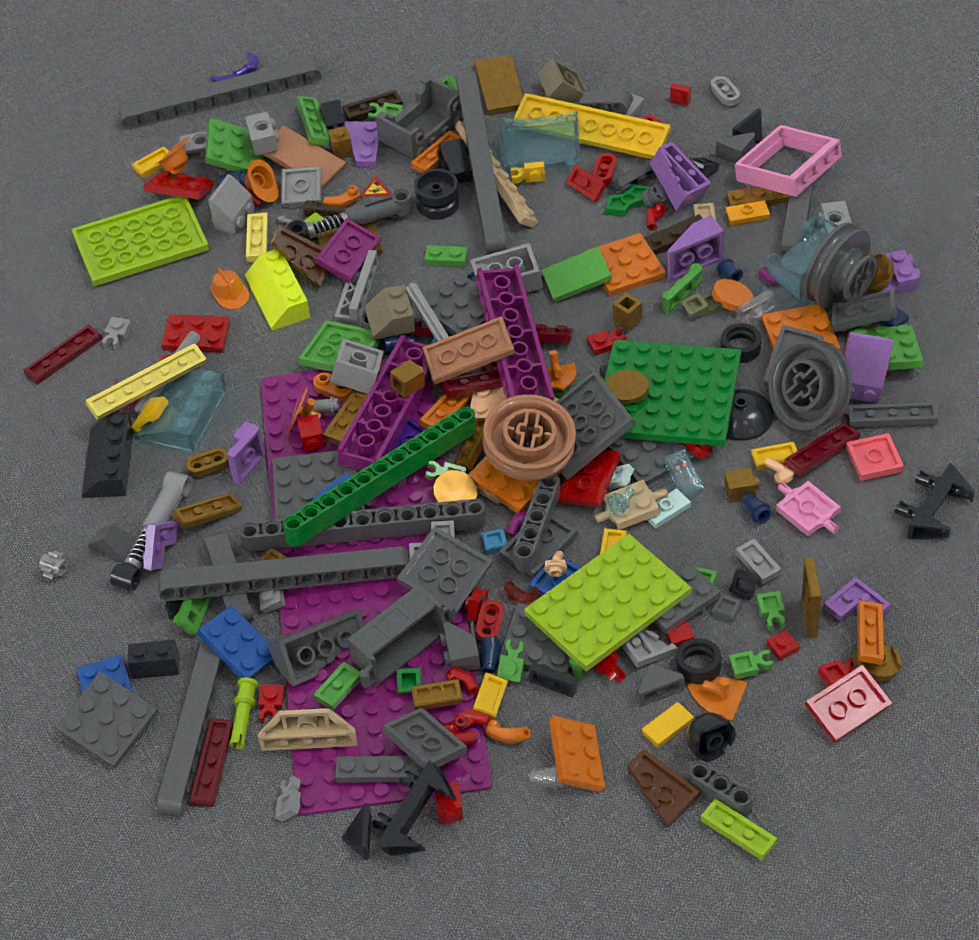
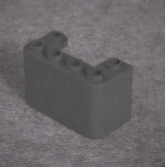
M425 75L420 80L423 86L420 91L417 90L415 92V100L399 114L393 116L390 113L380 112L375 116L379 141L413 160L449 130L453 132L456 129L454 126L458 121L463 122L458 91L428 75Z

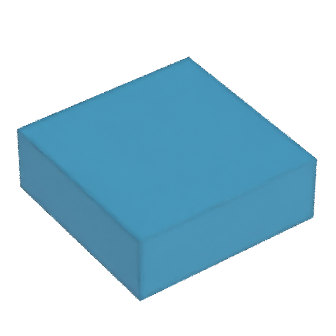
M503 528L481 533L486 555L498 553L507 544Z

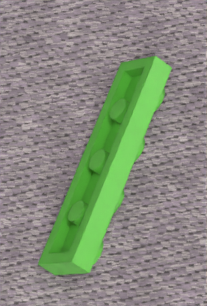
M298 95L296 103L309 143L318 146H328L330 137L317 99Z

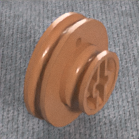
M538 395L513 396L498 403L487 415L483 429L484 452L489 462L497 470L509 477L520 480L545 479L560 472L571 460L575 445V425L567 410L549 398ZM527 440H532L530 448H526Z

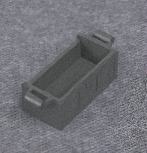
M419 584L348 638L352 666L360 671L362 687L368 688L371 684L375 687L395 673L397 669H400L440 638V632H444L443 622L450 623L456 619L454 604L448 603L443 607V604Z

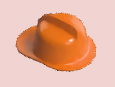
M189 137L178 142L157 163L172 174L182 171L186 167L188 160L183 145L188 141Z
M253 160L249 164L248 172L245 175L246 187L259 199L265 202H274L279 195L274 172L265 161Z
M218 268V273L213 276L210 291L217 302L223 308L229 310L239 309L246 305L249 300V292L237 273L232 270Z

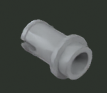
M333 396L330 399L315 400L316 403L312 411L318 413L332 412L334 414L335 411H339V400Z

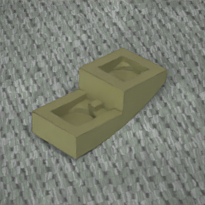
M712 291L704 296H701L698 292L680 301L682 307L691 318L710 315L725 309L719 300L718 303L714 300Z

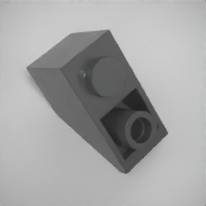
M443 622L444 632H440L442 646H447V651H444L446 665H451V668L458 667L465 671L480 669L475 636L449 622Z

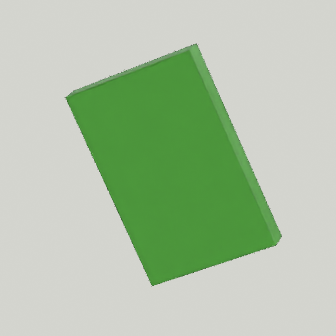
M599 247L541 270L555 303L613 280Z

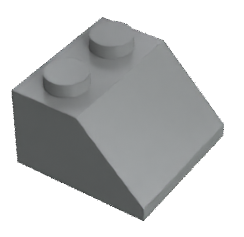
M229 174L208 200L214 229L236 235L239 229L244 226L247 214H253L255 208L252 195Z
M342 339L330 382L368 394L375 383L384 351Z

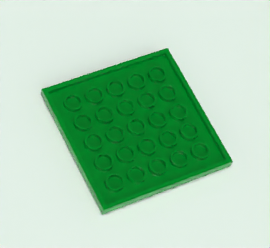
M614 340L605 383L608 377L616 372L633 370L643 374L647 378L649 393L644 400L636 404L633 402L629 403V405H623L636 424L619 438L725 447L741 361V349Z

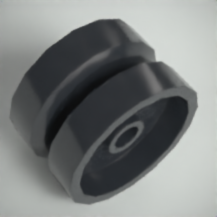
M431 169L421 173L416 178L414 190L416 207L420 214L430 219H442L451 216L457 211L460 199L458 180L453 173L444 169Z

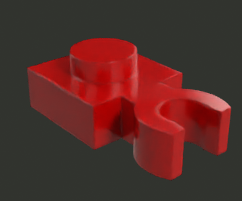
M616 328L609 334L604 330L587 336V343L594 356L612 351L614 340H626V336H622L621 328Z
M849 658L845 664L836 660L821 665L817 673L829 687L857 668H853V658Z
M260 685L258 707L261 710L259 713L261 724L265 723L267 716H272L273 718L277 714L276 710H283L284 685Z

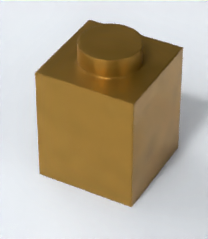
M347 126L328 130L333 155L340 159L353 156L352 142Z
M626 292L613 303V322L626 330H631L642 320V301Z
M411 360L406 361L390 371L391 388L402 397L407 398L424 387L425 372L423 368Z
M751 468L725 472L724 487L729 503L741 501L742 497L747 493H752L756 496V489H759V481L757 476H753Z

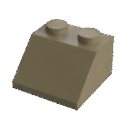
M554 58L538 73L541 81L540 84L546 93V98L574 103L579 101L584 92H587L580 74Z
M404 284L382 289L365 305L366 315L374 340L415 332L414 315Z

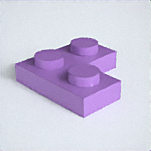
M170 520L147 524L143 569L155 570L163 568L165 546L177 543V521Z
M855 577L825 601L823 608L841 622L857 609L859 600L883 604V615L890 610L891 604Z

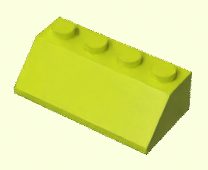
M275 249L260 254L245 273V278L271 331L309 319L308 301L287 260Z

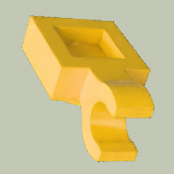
M544 161L524 163V168L515 167L510 169L513 184L520 183L523 179H525V183L545 181Z

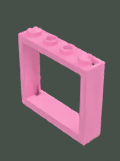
M780 125L735 163L737 181L797 197L842 157L840 140ZM783 146L814 153L809 160L790 176L759 168Z

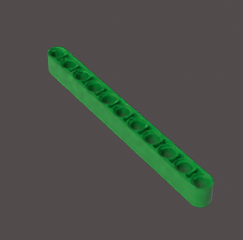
M462 407L286 517L283 521V528L287 544L291 546L303 544L425 466L429 461L436 459L472 436L476 432L474 410L469 407Z

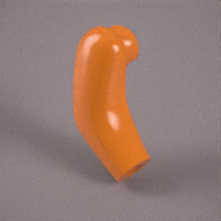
M351 185L348 187V191L342 195L324 197L323 206L346 208L359 198L360 192L356 186Z
M490 720L487 728H485V733L489 738L506 744H516L531 737V732L527 727L502 728L497 720Z

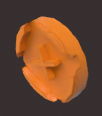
M722 279L718 280L713 286L712 296L717 303L719 300L725 309L741 312L749 308L753 302L752 292L738 281Z

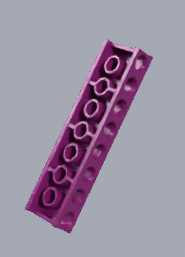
M514 265V268L484 271H482V267L477 268L475 283L485 322L502 316L516 352L496 361L505 399L518 395H538L554 401L553 389L519 265Z
M405 335L400 336L337 448L338 465L361 471L393 451L432 378L422 347L427 345L406 340ZM411 360L416 365H420L425 372L424 387L404 398L391 388L390 371Z

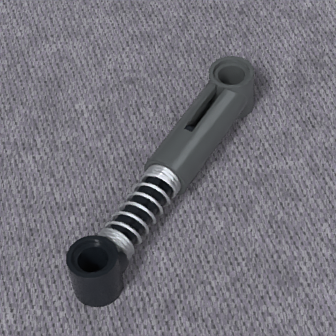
M398 188L389 196L344 209V212L339 213L338 216L334 214L333 218L329 216L328 219L323 218V221L319 219L317 223L313 221V223L306 224L302 220H293L287 225V229L310 240L316 237V234L320 233L322 235V232L327 234L326 231L330 230L332 232V229L337 231V228L342 225L346 218L358 225H364L393 215L407 216L413 210L411 192L406 188Z

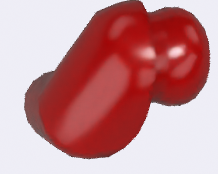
M659 203L647 211L646 222L648 230H655L657 228L656 221L666 211V207L663 204Z
M453 667L446 674L448 681L459 679L465 686L468 694L472 695L479 691V687L471 673L458 667Z
M446 722L443 725L464 744L477 743L475 731L461 733L456 729L454 722Z

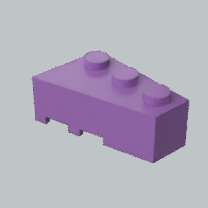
M673 142L659 147L650 162L652 169L676 211L702 199L711 185L707 177Z

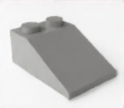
M530 243L471 260L475 277L477 268L480 267L484 271L514 268V265L518 264L526 293L543 288L540 271Z

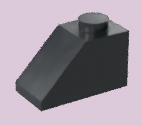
M340 99L320 104L319 108L326 127H330V130L336 129L345 123Z

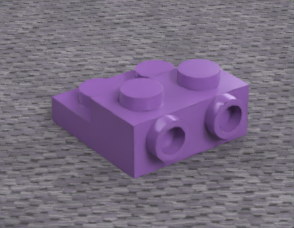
M905 249L885 253L894 264V275L890 283L879 292L895 289L896 294L917 290L921 274L918 268L914 269L913 267L914 260L912 255H907Z
M246 421L235 431L233 435L235 445L227 453L233 482L238 485L245 481L266 456L260 428L256 424Z

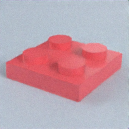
M889 433L846 443V449L860 481L895 474L904 470L902 460Z

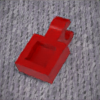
M476 587L471 597H467L465 610H468V620H477L482 604L488 600L489 589L484 591Z
M616 651L595 665L597 671L600 674H607L611 681L617 679L621 683L626 678L625 672L616 665L620 660Z

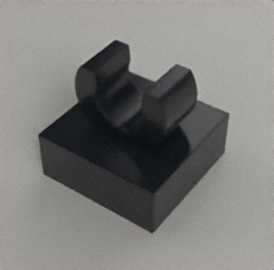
M739 568L735 571L729 591L750 601L754 597L759 577Z

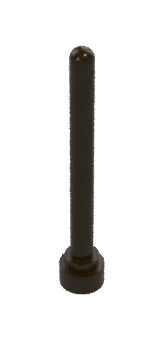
M306 200L304 215L311 216L314 213L339 215V213H343L344 209L347 208L323 206L315 203V201ZM393 215L383 219L396 221L399 219V216Z

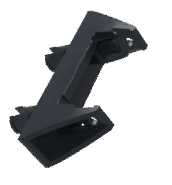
M949 463L943 474L939 477H934L923 470H920V473L917 474L915 483L932 489L921 507L915 508L902 500L899 501V505H896L895 514L912 520L908 528V539L949 538L951 527L941 524L939 520L932 516L935 515L947 495L957 498L962 497L970 500V502L973 501L975 491L951 463Z
M430 760L420 776L405 770L404 773L410 779L399 778V783L411 790L393 819L379 812L377 815L384 821L373 820V826L384 831L376 846L389 856L425 851L422 845L413 841L410 836L407 837V834L434 792L453 801L457 799L444 772Z

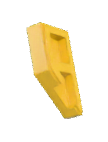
M165 397L150 398L131 428L135 432H139L148 421L153 423L161 416L169 401Z

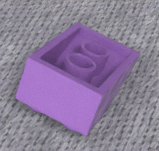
M712 216L694 222L668 250L669 282L685 276L690 271V266L694 263H698L702 268H705L723 259L724 230Z
M850 332L843 352L852 378L850 399L871 403L878 402L894 339Z

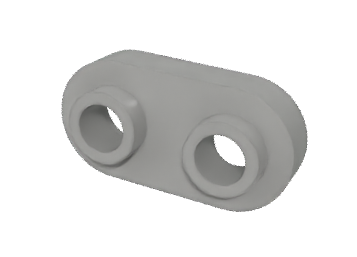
M717 76L711 80V91L724 105L733 106L739 103L740 91L727 77Z

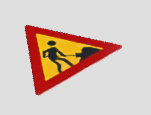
M375 176L359 197L391 195V192Z

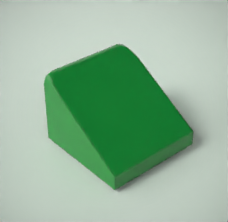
M421 668L397 669L398 693L412 692V686L422 685Z

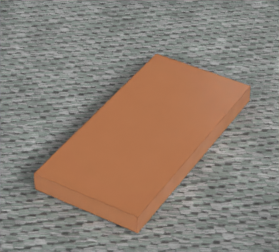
M283 126L278 131L280 139L279 142H276L278 150L263 154L286 169L321 166L322 190L346 167L345 161L316 144H310L308 139L286 126Z
M502 316L422 347L435 384L516 353Z

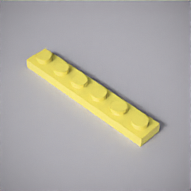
M194 343L86 400L85 404L96 420H99L205 364L207 359Z

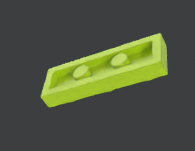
M716 798L701 815L703 823L762 861L777 844L775 836Z

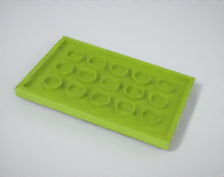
M179 196L71 229L94 287L209 250L208 242L188 199Z
M627 534L526 607L524 615L587 672L692 593V587L633 536Z

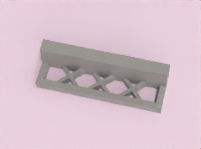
M368 250L362 271H358L350 283L346 281L334 316L335 321L359 324L378 268L377 251ZM358 280L356 287H354L352 282ZM353 295L352 300L349 302L347 297ZM349 309L350 315L342 314L343 311Z

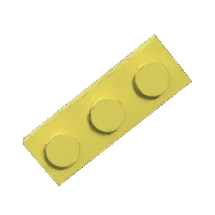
M267 213L247 214L246 260L247 262H255L260 254L267 252Z

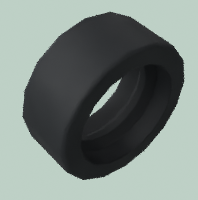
M732 324L722 332L721 348L741 349L740 363H748L760 354L761 334L757 328L750 324ZM735 338H745L752 341L753 345L747 348H736L730 345L729 342Z
M702 638L690 639L684 642L678 648L676 654L677 672L684 676L685 681L693 684H703L705 680L710 682L715 680L720 674L722 667L720 649L715 643ZM702 654L710 657L713 662L705 668H693L688 666L685 660L692 655Z

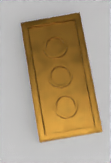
M512 55L475 60V68L487 114L491 115L518 110L523 94Z

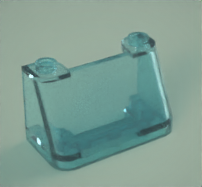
M577 111L567 112L565 118L563 114H558V116L516 118V122L514 119L509 120V117L499 118L501 165L507 167V170L532 162L544 161V164L565 163L566 166L577 165V161H581L580 115Z
M816 214L804 222L802 226L803 238L782 257L778 253L768 255L764 261L765 271L803 306L815 303L808 300L803 293V281L807 267L824 238L838 226Z

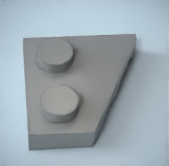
M645 628L622 645V648L637 668L676 654L677 650L674 644L667 645L658 640L659 635Z

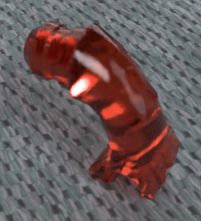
M512 581L504 584V590L507 592L508 598L518 603L530 605L543 596L537 592L539 590L537 586H534L530 592H525L515 586Z

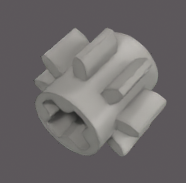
M54 550L53 552L49 551L48 554L45 553L41 557L39 568L41 571H44V577L53 579L65 574L68 562L66 559H63V553Z

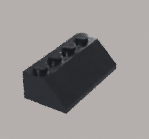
M129 412L110 413L90 428L82 490L83 498L126 496L134 431L131 428L132 421Z

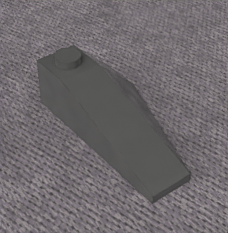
M356 609L269 640L267 643L274 664L291 686L312 679L326 664L331 663L335 659L334 657L344 648L349 647L348 638L364 626L360 610Z

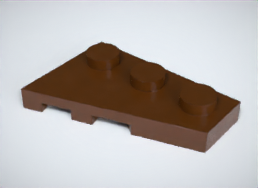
M279 225L270 245L318 289L327 272L325 268L315 263L323 247Z
M645 749L628 764V771L667 828L700 797L699 789Z

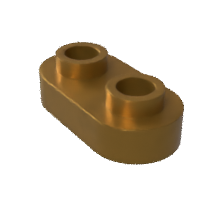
M214 448L191 456L186 462L189 475L201 477L226 468L229 465L227 450Z

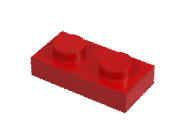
M578 165L573 167L566 180V183L596 202L599 201L607 187L606 183Z

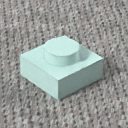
M630 464L617 466L608 488L612 490L627 486L634 468Z

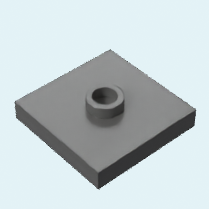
M321 166L282 169V207L304 206L306 200L315 201L319 205L322 204Z

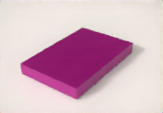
M346 218L317 256L315 263L350 283L363 266L368 250H374L380 243L381 238Z

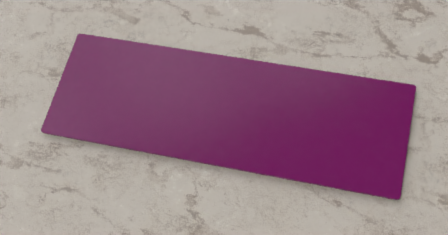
M382 361L380 363L377 377L379 376L386 361ZM314 370L263 377L261 379L272 519H276L272 458L338 451L339 445L324 440L325 448L304 452L297 418L304 416L299 414L289 434L286 433L295 402L304 387H308V391L302 407H304L309 398L314 400L330 399L317 393L313 383L316 375L320 373L332 374L330 371ZM432 378L410 417L418 424L420 419L435 404ZM339 402V410L345 402ZM335 411L334 414L332 412L320 413L322 433L325 432L339 411ZM443 454L432 460L437 462L440 467L444 466ZM428 464L365 503V510L435 503L432 489L436 479L429 480L425 478L426 472L433 473L435 472L434 469L428 468ZM428 534L275 550L287 558L404 547L408 550L410 561L409 543H423ZM397 578L283 589L285 606L280 607L282 635L356 609L360 610L364 625H366L408 593L410 589L399 584ZM464 604L456 615V619L450 623L470 633ZM438 638L400 669L421 668L422 685L448 681L446 674L450 672L451 665H446L444 651H447V646H442L441 639ZM349 647L344 648L314 678L295 686H291L286 679L289 710L327 709L326 706L314 699L313 694L343 662L352 666ZM475 670L467 671L472 674L475 682L477 683ZM397 671L376 687L371 684L368 688H364L360 681L333 710L355 728L358 746L292 749L294 776L300 779V786L297 790L301 792L300 809L298 811L300 816L362 808L365 803H370V806L399 803L405 800L411 789L401 785L399 782L336 783L335 779L337 756H408L383 733V725L415 710L412 692L398 693ZM459 681L463 703L425 709V711L442 725L446 722H454L455 717L459 713L467 709H473L478 692L472 695L468 694L463 683ZM475 723L464 729L456 727L461 733L475 731L477 743L465 744L467 746L466 754L439 768L444 772L449 783L459 782L460 794L490 790L492 788V779L484 726ZM435 792L431 795L430 798L435 797Z

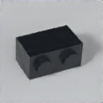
M462 139L439 142L436 154L442 169L453 173L458 180V184L470 182L473 174L467 146H464Z
M175 640L128 644L127 663L132 679L179 675L180 655Z

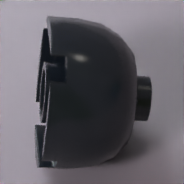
M713 712L703 713L695 717L687 728V746L697 759L699 758L704 762L714 761L725 753L723 749L727 744L731 747L734 743L736 731L724 716Z

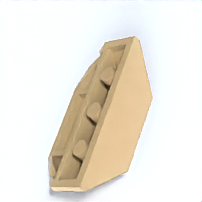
M329 708L279 711L258 733L261 751L358 746L355 728Z

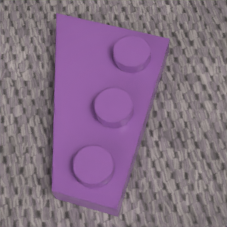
M345 121L344 126H347L351 137L356 166L376 167L380 147L376 122Z

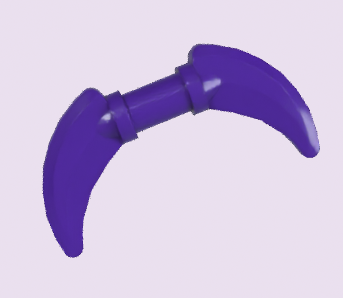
M248 52L249 60L242 68L237 71L235 70L230 75L210 76V79L216 82L250 73L257 68L258 58L255 54Z

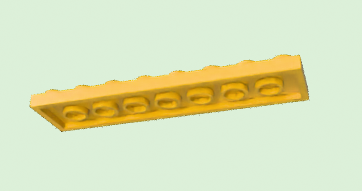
M525 93L512 121V127L648 159H652L659 147L665 145L671 131V126L528 93Z

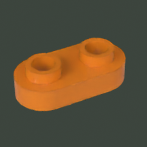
M320 373L314 377L315 391L329 398L332 396L338 398L339 402H345L353 391L351 388L338 386L330 382L332 375L330 373Z

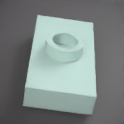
M676 488L668 493V497L656 501L660 514L647 519V521L657 529L690 508L691 501Z

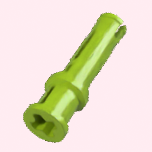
M245 677L238 680V695L234 699L236 713L229 746L233 748L236 743L235 749H243L245 747L250 710L255 706L254 695L255 690L259 686L256 680Z

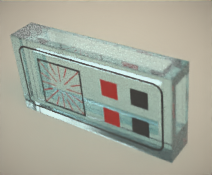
M685 449L664 457L663 460L678 490L685 497L704 489Z

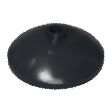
M735 389L727 439L746 441L760 437L770 428L773 421V408L770 402L758 392L748 389Z

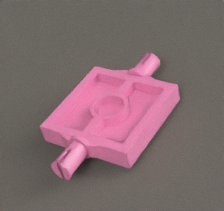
M809 481L795 489H791L784 482L779 484L777 489L786 496L776 505V511L807 536H810L822 527L827 528L832 534L838 532L840 527L832 522L831 519L840 513L841 506Z

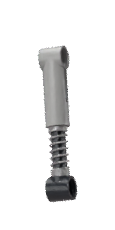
M172 471L166 473L163 480V488L140 527L141 532L138 540L135 541L125 561L122 564H116L112 569L110 576L111 585L132 591L136 590L141 579V563L144 562L143 553L146 545L145 531L147 524L170 521L173 510L177 509L182 498L187 497L192 487L191 476Z

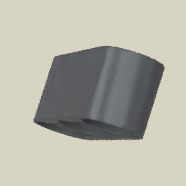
M625 90L587 91L582 94L577 105L625 115L633 102V96Z
M695 761L690 765L689 783L700 790L702 797L710 802H713L716 798L744 817L750 815L752 811V792L749 788L707 762Z

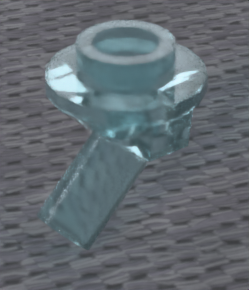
M627 487L623 495L620 493L611 494L608 499L610 511L615 515H622L626 508H629V501L635 490Z

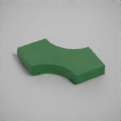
M632 185L625 193L610 195L606 204L605 215L625 217L629 210L638 206H646L642 200V193L646 189H650V187Z

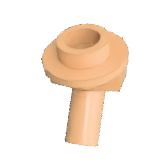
M769 457L765 460V466L777 471L774 475L776 483L784 482L787 484L793 480L795 472L787 466H783Z
M556 551L552 560L545 562L544 571L552 577H560L567 572V564L565 559H562L564 556L562 551Z

